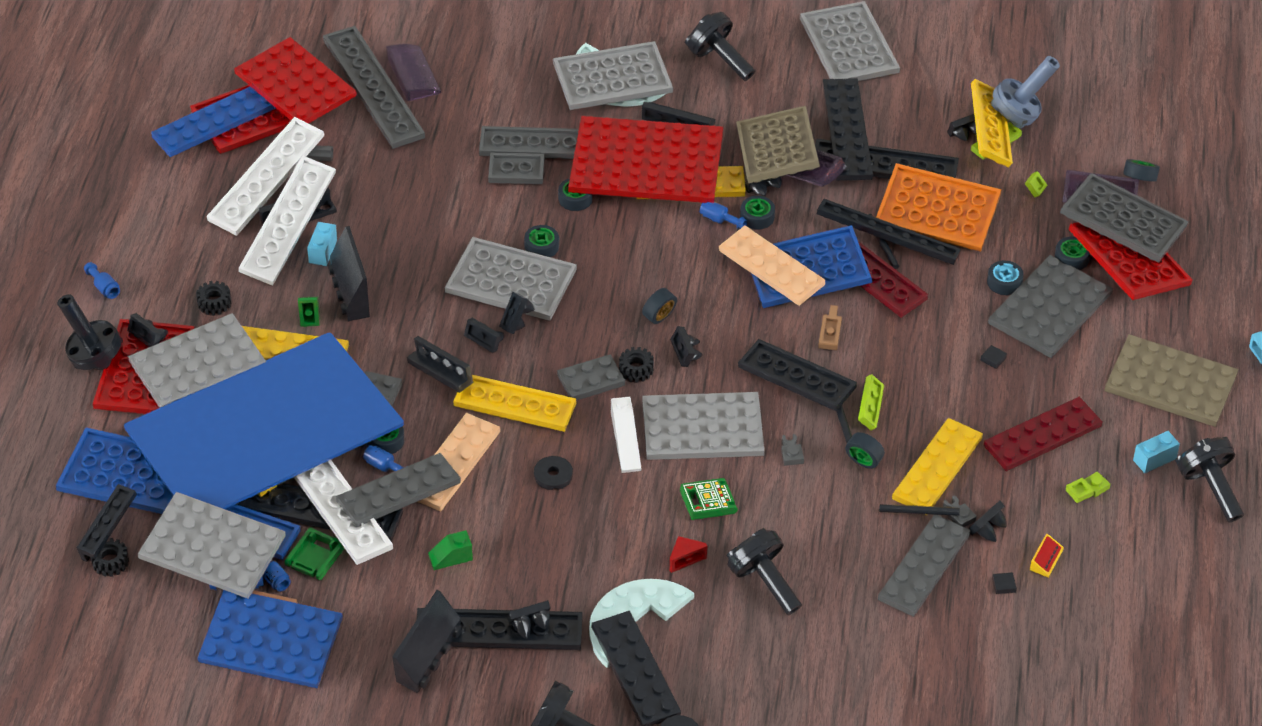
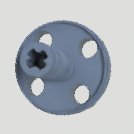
M1047 56L1024 83L1015 79H1004L993 90L991 105L1016 127L1023 128L1025 125H1031L1038 118L1042 110L1041 103L1035 94L1060 67L1059 62L1055 58Z

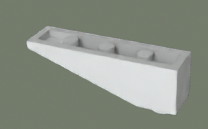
M612 398L611 417L621 472L641 471L631 398Z

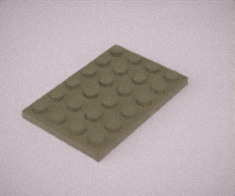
M806 106L736 122L748 183H758L762 180L775 179L779 176L792 175L800 171L813 170L820 167Z
M1128 335L1104 391L1216 427L1239 369Z

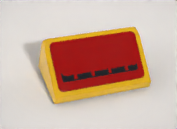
M1046 534L1031 561L1030 571L1049 578L1064 547L1050 535Z

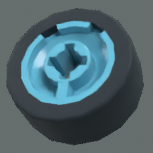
M1006 260L997 261L988 270L987 284L997 294L1011 295L1023 283V270L1014 262Z

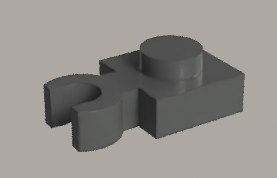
M793 434L792 440H787L786 436L783 435L781 453L784 466L804 464L801 444H797V436Z
M952 496L951 502L953 504L948 503L947 500L943 501V507L960 508V516L948 515L954 523L966 527L976 522L977 516L965 503L959 505V499L956 496Z

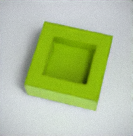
M1038 171L1032 173L1025 182L1026 187L1034 198L1040 196L1048 186Z
M1098 472L1084 479L1094 490V497L1110 489V483Z
M1083 478L1066 485L1067 493L1076 503L1090 498L1094 494V490Z

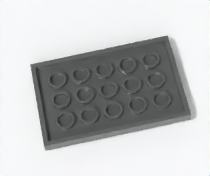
M1093 173L1086 178L1060 211L1061 214L1069 219H1073L1085 227H1089L1101 235L1107 236L1117 243L1123 244L1158 263L1186 229L1189 222Z
M1049 255L988 318V324L1052 358L1112 294L1113 288Z

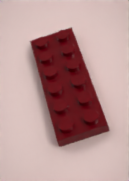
M858 241L872 278V283L860 285V287L901 318L928 300V294Z
M1079 396L984 440V447L1004 470L1008 471L1102 427V420Z

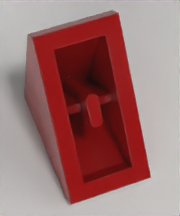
M678 536L670 556V572H675L707 559V544Z

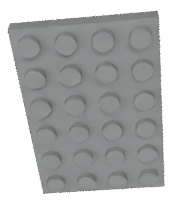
M865 1L800 13V20L830 79L858 78V81L900 73V67Z
M655 41L553 58V64L570 110L673 93L672 83Z
M472 237L445 286V293L506 309L512 292H516L527 298L535 308L534 311L526 313L527 315L551 321L577 270V264Z
M233 313L128 356L130 364L159 408L266 362Z
M758 392L642 396L647 460L764 456Z
M176 492L138 552V558L249 599L286 534L285 531Z

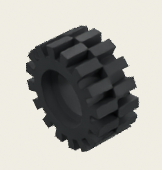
M209 281L208 285L205 282L203 287L200 285L199 290L196 291L198 308L201 309L202 313L205 312L207 315L212 313V316H214L218 312L220 315L222 310L226 312L227 308L231 307L230 289L223 282L219 284V281L215 283ZM213 296L220 297V298L215 299V300H210V299H208V298L213 297Z
M631 347V351L626 349L625 353L622 352L619 358V370L625 380L629 378L630 382L634 379L635 383H639V379L642 382L645 381V378L649 379L654 371V357L651 356V352H647L645 348L642 351L641 347H638L637 350ZM632 363H641V364H643V365H642V366H639V367H635V366H631L630 364H632Z
M110 538V541L105 543L96 559L91 557L93 569L99 575L102 573L105 577L107 574L112 577L113 573L119 575L120 570L124 572L125 567L129 565V556L123 542L120 543L119 539H116L114 542V539ZM107 555H117V557L112 560L102 559Z

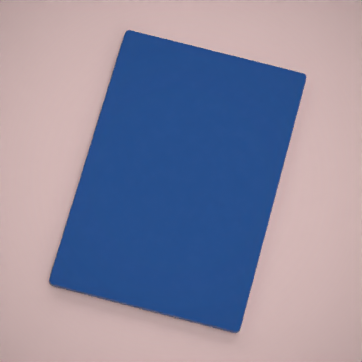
M326 333L274 356L263 364L124 424V428L173 496L178 492L226 509L396 430L404 425V421L333 334Z

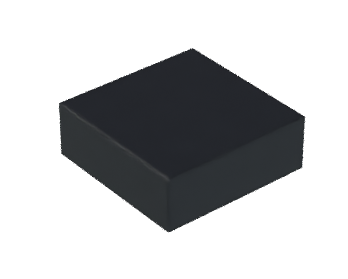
M991 345L981 355L980 361L997 369L1007 358V353Z
M1013 572L993 574L992 580L996 594L1016 593L1017 587Z

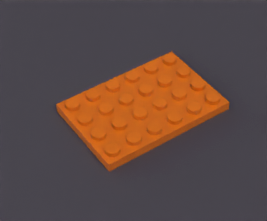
M896 163L876 218L941 242L981 252L1001 195V189Z

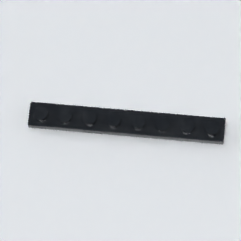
M823 199L817 209L816 214L843 225H852L853 228L939 259L945 263L954 265L960 255V248L827 199Z

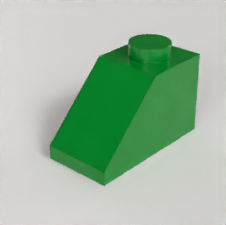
M318 296L299 297L300 326H320Z
M466 530L446 535L428 552L434 570L473 560L472 544Z

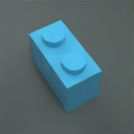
M317 223L307 247L309 263L327 266L337 242L335 224Z
M1166 431L1136 445L1133 461L1144 473H1147L1175 460L1180 443L1169 431Z

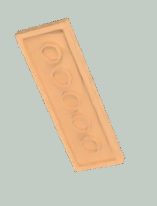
M743 226L719 245L720 252L799 306L825 285V279L747 226Z
M466 413L435 453V455L441 453L461 477V483L417 502L441 512L498 436L500 427Z

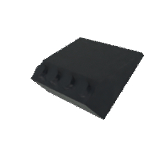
M346 226L330 255L331 264H328L329 275H333V287L338 289L336 296L338 302H342L340 304L342 315L346 314L347 321L349 322L370 317L367 277L350 226Z
M439 590L435 591L392 656L396 682L416 693L421 688L424 689L427 686L431 672H435L438 669L441 657L449 652L454 637L458 638L462 631L461 618Z

